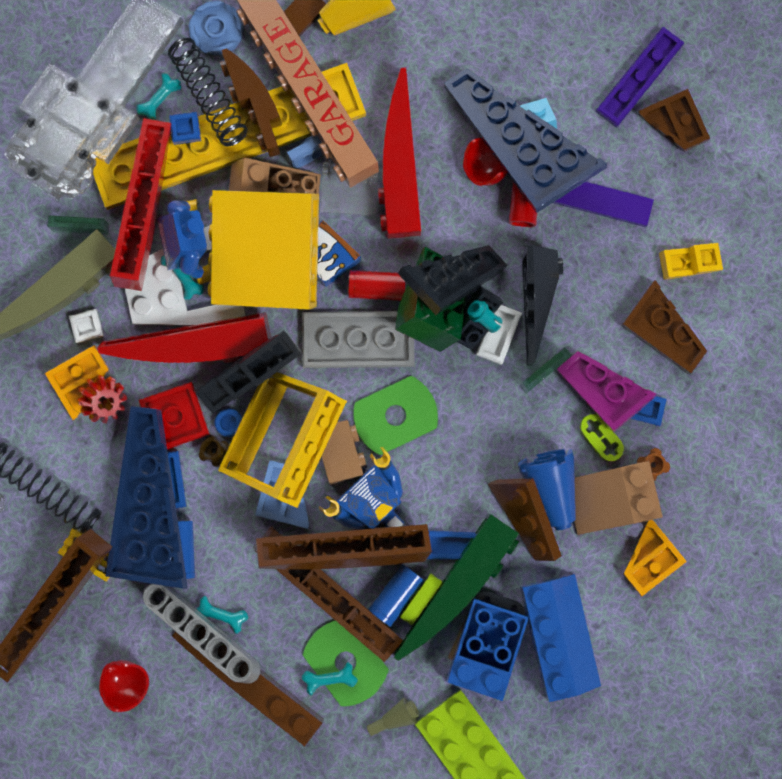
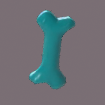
M163 73L161 75V87L148 102L137 105V113L139 115H146L151 120H157V108L171 92L181 90L180 80H172L168 74Z
M163 255L161 257V265L167 267L165 256ZM181 269L173 270L184 286L185 300H190L194 294L201 295L204 293V285L194 282Z
M207 596L200 598V606L196 608L205 617L230 624L235 634L241 631L242 623L248 620V614L245 610L234 613L214 607L209 603Z
M349 662L339 672L316 675L310 671H305L301 677L307 684L306 692L310 696L320 686L344 683L354 687L358 681L357 677L352 674L353 666Z

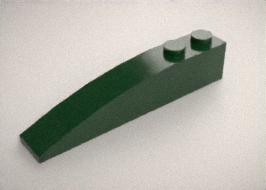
M487 514L477 529L475 538H471L461 553V558L456 560L438 590L394 652L393 657L396 660L400 661L448 625L471 602L489 578L492 577L494 579L503 567V564L500 563L506 553L511 555L519 543L516 539L519 535L518 532L493 515Z

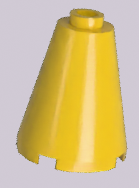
M330 0L319 12L321 18L318 19V22L326 34L332 32L335 36L391 14L396 8L391 0Z

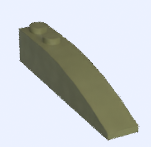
M95 230L0 313V340L24 331L54 315L85 292L90 294L100 285L99 280L106 274L110 276L115 248L98 230Z

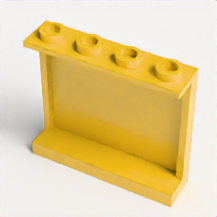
M212 190V196L209 199L212 224L208 232L209 240L212 241V252L208 257V266L211 269L208 295L211 297V304L312 309L317 307L319 194Z

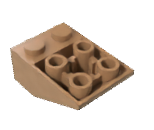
M242 158L232 163L229 191L319 194L321 174Z

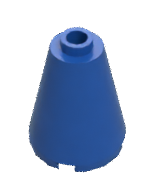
M565 449L551 450L536 454L538 458L534 459L533 462L528 463L527 458L521 460L518 463L519 471L523 479L534 478L551 527H555V530L570 528L572 526L571 523L576 520L573 451L569 449L566 454Z

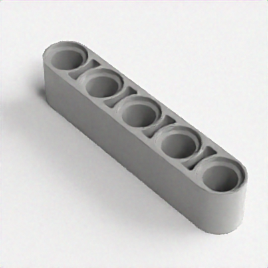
M150 584L143 593L145 605L231 680L250 684L258 679L261 668L257 660L174 589L157 584ZM163 591L164 599L160 604H157L156 597L159 592ZM183 608L185 617L181 622H178L176 618L177 613ZM204 626L206 635L202 640H199L197 632L200 627ZM222 644H225L227 653L225 657L220 659L218 649ZM243 662H246L249 670L246 676L241 677L239 667Z

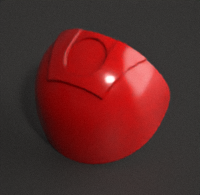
M476 138L468 144L464 153L463 168L468 178L475 185H494L507 175L481 138Z
M126 660L113 661L106 664L102 670L99 684L100 696L109 710L113 712L129 711L144 699L149 687V677L146 670L140 665Z

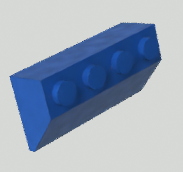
M575 574L520 586L526 616L529 617L528 625L543 690L548 702L575 697L600 687V678Z

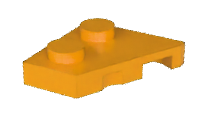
M93 345L45 373L72 420L76 419L81 413L82 406L77 403V399L84 395L79 392V388H88L87 379H91L95 383L98 375L105 377L109 367L102 355L98 353L96 345Z
M649 520L623 575L642 597L687 561L653 520Z

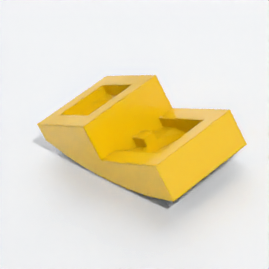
M718 243L663 250L659 253L664 280L723 270Z

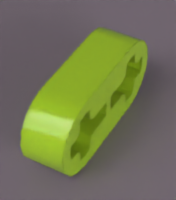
M590 414L581 420L579 427L582 436L601 459L612 462L618 460L623 455V443L596 414ZM588 420L599 422L600 425L597 427V430L602 435L601 437H598L595 432L588 433L586 431ZM602 439H605L609 444L615 443L617 445L615 456L612 454L605 455L603 451L606 449V446L601 441Z
M430 573L404 609L400 618L412 626L438 590L442 581Z

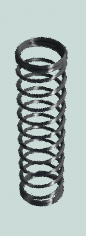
M182 38L175 41L168 49V56L172 63L176 65L177 71L181 73L182 80L186 82L187 88L191 90L192 96L196 98V103L201 107L202 113L206 115L207 121L211 123V128L216 132L221 145L233 146L238 144L246 137L248 129L246 125L240 123L241 117L235 115L236 109L229 107L231 101L224 99L226 93L223 90H219L221 86L219 82H214L216 77L210 73V66L205 65L206 60L200 57V50L195 49L196 44L193 39ZM186 43H192L190 50L184 52L180 57H174V53L179 47ZM194 51L198 52L196 58L191 59L186 64H179V61L190 57ZM197 59L203 60L201 66L191 72H184L185 68ZM178 66H184L182 71L179 69ZM203 67L208 68V72L205 75H202L197 80H189L193 73ZM183 74H189L187 79L184 78ZM207 76H213V80L202 88L194 89L198 81L203 80ZM188 82H194L192 88L189 86ZM212 84L218 85L216 91L208 96L199 97L204 89ZM193 91H199L197 96L194 94ZM219 92L223 93V97L211 105H204L209 97ZM198 99H204L203 103L200 104ZM222 101H228V105L217 113L209 114L215 105ZM203 107H210L207 113L204 111ZM228 109L233 110V114L227 119L214 122L219 114ZM208 115L214 116L212 121L209 119ZM238 118L239 121L236 124L227 127L225 130H219L228 120ZM214 124H220L218 129L214 128ZM236 128H244L237 136L223 139L230 131Z
M5 442L0 443V454L3 453V456L8 449V445ZM15 449L7 455L2 465H0V478L9 476L8 481L10 485L18 482V490L23 491L27 489V497L29 498L37 495V504L46 501L45 509L48 511L55 508L56 517L65 514V524L74 520L73 529H80V534H84L93 528V525L90 526L92 521L96 518V522L102 513L99 508H95L85 522L75 527L80 514L88 505V501L84 503L78 514L66 521L67 515L73 504L78 500L79 495L75 496L67 509L57 514L58 508L64 497L70 492V488L63 493L56 504L48 508V503L53 493L60 487L61 482L55 485L49 496L40 502L38 501L44 486L51 480V475L46 478L39 490L29 495L32 484L41 475L43 469L38 470L27 486L22 489L20 488L22 479L33 467V462L26 467L20 478L11 482L13 472L23 462L24 456L18 459L8 474L2 476L3 467L13 457Z

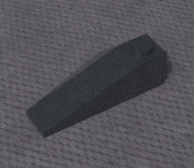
M527 246L522 254L527 366H532L536 361L559 275H563V259L558 258V250L538 246Z

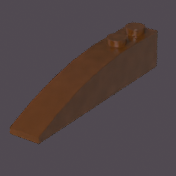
M427 524L256 538L255 540L258 569H340L425 562L432 552Z
M271 526L261 538L283 535ZM255 544L254 547H253V549H254V551L257 553V551H256V544ZM276 569L383 662H386L403 640L324 570Z
M92 529L75 539L1 642L0 665L8 673L0 667V677L7 683L61 618L113 546Z
M204 626L200 627L197 632L199 640H202L206 635ZM176 631L172 635L179 644L218 678L304 747L322 725L323 717L263 670H260L258 679L250 684L235 682ZM222 644L218 649L220 659L225 657L227 653L225 644ZM243 662L239 667L241 677L246 676L249 667L246 662Z

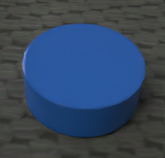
M234 409L220 411L215 418L216 430L225 437H234L241 423L242 416Z

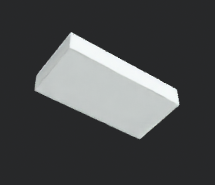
M503 305L495 312L497 316L502 318V324L495 321L501 328L495 333L488 331L482 338L476 353L477 356L500 365L503 364L522 314Z

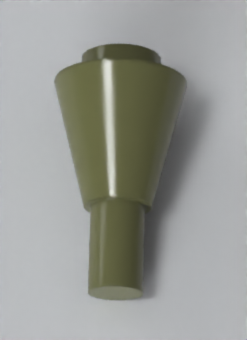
M404 697L384 714L381 719L367 725V730L373 736L385 729L389 730L417 724L416 717L419 716V711L412 700L408 702Z

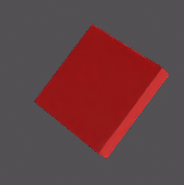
M193 382L139 400L140 406L143 408L161 410L167 450L210 435Z

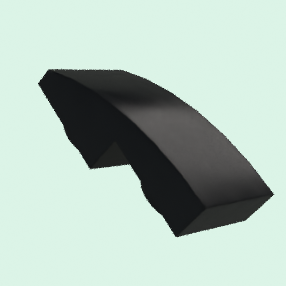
M481 286L465 306L461 340L457 342L471 350L488 333V330L479 322H473L469 318V306L475 301H484L488 304L489 309L495 313L503 304L499 296Z

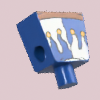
M322 219L318 225L317 280L327 287L359 264L361 256Z

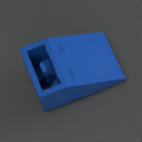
M474 599L445 681L503 701L529 617Z

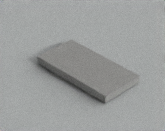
M398 311L302 312L303 368L415 367L414 339L395 330Z

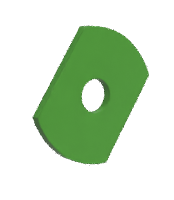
M409 376L355 402L354 422L357 433L365 445L376 454L383 455L380 447L385 448L389 452L437 429L438 411L435 400L428 388L415 377ZM393 405L401 406L406 412V419L399 426L389 424L385 418L387 409Z
M335 620L325 624L313 634L304 649L303 656L317 675L339 672L335 665V659L341 652H350L355 656L356 666L352 670V674L357 677L358 681L354 687L344 683L325 685L340 706H352L372 697L382 686L389 669L378 656Z

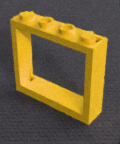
M276 372L272 375L274 378L270 377L269 381L267 379L257 386L218 471L298 508L347 401L325 389ZM289 388L315 399L274 487L247 475L285 391Z

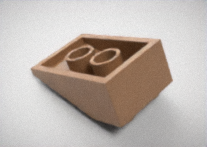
M649 461L575 477L576 520L574 522L577 535L663 517Z

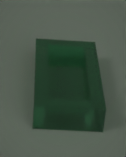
M48 215L47 227L53 232L92 234L95 230H98L101 234L109 235V223L105 218Z
M564 347L523 381L520 387L527 394L566 362L572 354Z

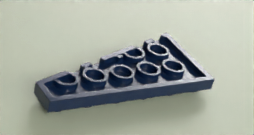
M464 69L444 82L446 91L536 213L607 168V163L601 158L597 159L587 152L586 148L580 144L576 145L564 137L561 131L531 111H526L518 106L515 100L509 96L505 97L493 89L491 84L469 69Z
M131 406L110 545L113 547L108 555L105 576L188 589L162 412L158 409Z

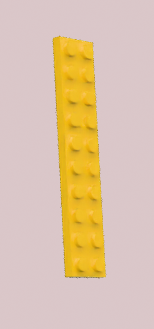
M344 63L322 71V74L351 120L354 121L365 117L366 111L348 64ZM282 87L268 91L275 103L282 123L281 126L272 128L278 148L312 136L305 125L307 118L304 113L298 114L291 102V99L294 97L290 91L285 92ZM239 102L229 106L236 109L235 115L241 117L240 123L246 125L248 129L246 137L233 146L221 145L216 132L212 130L211 123L207 121L205 114L198 116L202 141L174 145L172 133L170 132L162 190L228 167L242 158L250 159L268 152L267 149L261 150L256 134L261 133L258 123L252 124L248 110H242ZM225 107L209 112V114L217 113ZM228 109L219 114L214 122L227 119L233 114V110ZM208 115L209 119L212 121L214 116ZM238 118L228 120L219 130H225L227 127L236 124L239 121ZM214 124V128L218 129L220 124ZM236 128L230 131L223 139L237 136L244 128ZM139 138L90 155L93 159L90 167L107 210L123 205L126 202Z

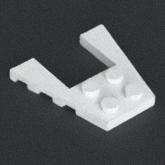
M210 225L204 228L207 244L206 252L212 251V241L209 240L208 235ZM163 249L149 255L142 291L125 289L133 325L191 326L246 316L244 306L213 305L188 311L182 283L173 270H167L166 266L161 265V257L164 255Z

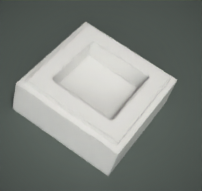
M97 309L69 316L77 344L104 337Z

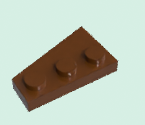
M654 280L621 326L684 372L691 374L707 353V350L690 326L680 317L671 300H668L661 291L657 281Z
M534 478L497 479L490 482L488 486L519 533L535 561H556L562 555Z

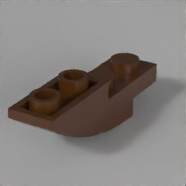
M227 48L221 50L224 60L219 62L224 77H231L233 85L229 86L228 89L233 103L239 101L241 109L248 110L252 124L258 123L261 133L256 134L261 150L267 149L269 157L279 155L280 151L272 128L281 126L282 123L268 90L242 59Z

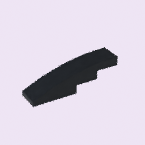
M283 330L196 389L195 393L211 413L214 414L231 400L235 401L252 387L259 386L301 355L302 352L285 330Z

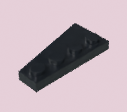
M490 245L463 251L461 255L454 257L451 254L433 262L431 260L422 261L419 265L413 267L411 265L402 266L398 274L431 311L437 315L500 274L508 265Z

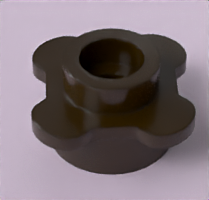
M210 435L200 446L199 458L201 461L212 462L214 467H220L230 444L227 441L221 442L217 440L216 436Z

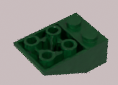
M424 247L416 266L426 260H431V262L441 260L443 256ZM407 285L398 307L395 330L441 352L461 340L466 296L435 315L411 287Z

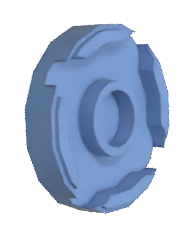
M221 1L206 2L199 6L189 22L190 37L194 40L196 47L203 53L213 56L223 55L221 50L226 48L230 51L234 50L241 42L244 32L243 24L236 13L237 9Z

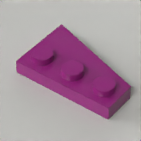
M579 351L557 368V372L613 433L656 397V393L651 390L644 389L629 378L622 377L608 369L607 366Z

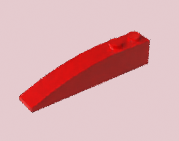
M406 68L400 69L390 103L383 148V187L378 188L379 205L385 204L386 214L380 215L382 232L387 231L388 239L421 236Z
M143 118L110 273L114 287L142 291L161 197L171 123Z
M263 312L103 341L97 347V351L99 354L149 362L192 363L223 359L224 363L237 361L240 359V356L246 355L272 337L267 313Z

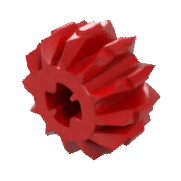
M98 375L95 383L91 379H87L88 388H79V392L84 395L77 399V403L82 406L80 411L84 416L89 415V419L92 422L100 419L102 423L107 424L109 416L117 419L118 416L115 413L117 410L125 411L124 405L121 404V402L127 400L125 393H122L124 387L121 383H116L113 377L109 376L105 380L102 375ZM104 396L105 400L100 402L99 399Z

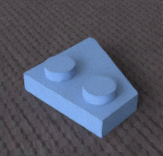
M269 460L264 483L274 487L284 464ZM261 492L255 513L256 516L309 529L310 524L304 496L298 508Z

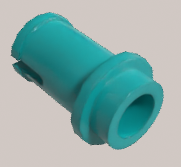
M475 301L468 308L469 318L473 322H479L490 333H495L501 328L495 321L502 324V318L493 313L486 302Z

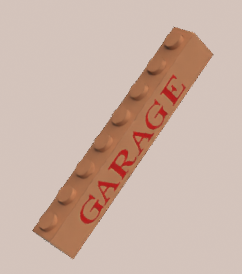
M237 0L239 9L236 10V13L244 26L246 24L250 26L252 31L249 34L257 48L262 46L266 52L263 54L267 65L271 70L276 68L279 73L277 80L285 92L289 90L294 97L291 99L295 110L298 114L303 112L307 118L305 125L312 136L317 135L322 143L319 144L320 150L326 159L331 157L336 166L333 167V170L339 181L343 182L345 180L349 188L379 172L378 161L276 0Z

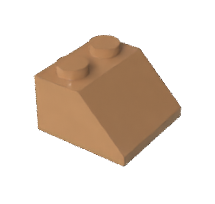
M348 420L337 422L322 454L328 481L331 485L363 476L362 470L367 469L363 452L357 454L355 442L360 441L356 426H349Z

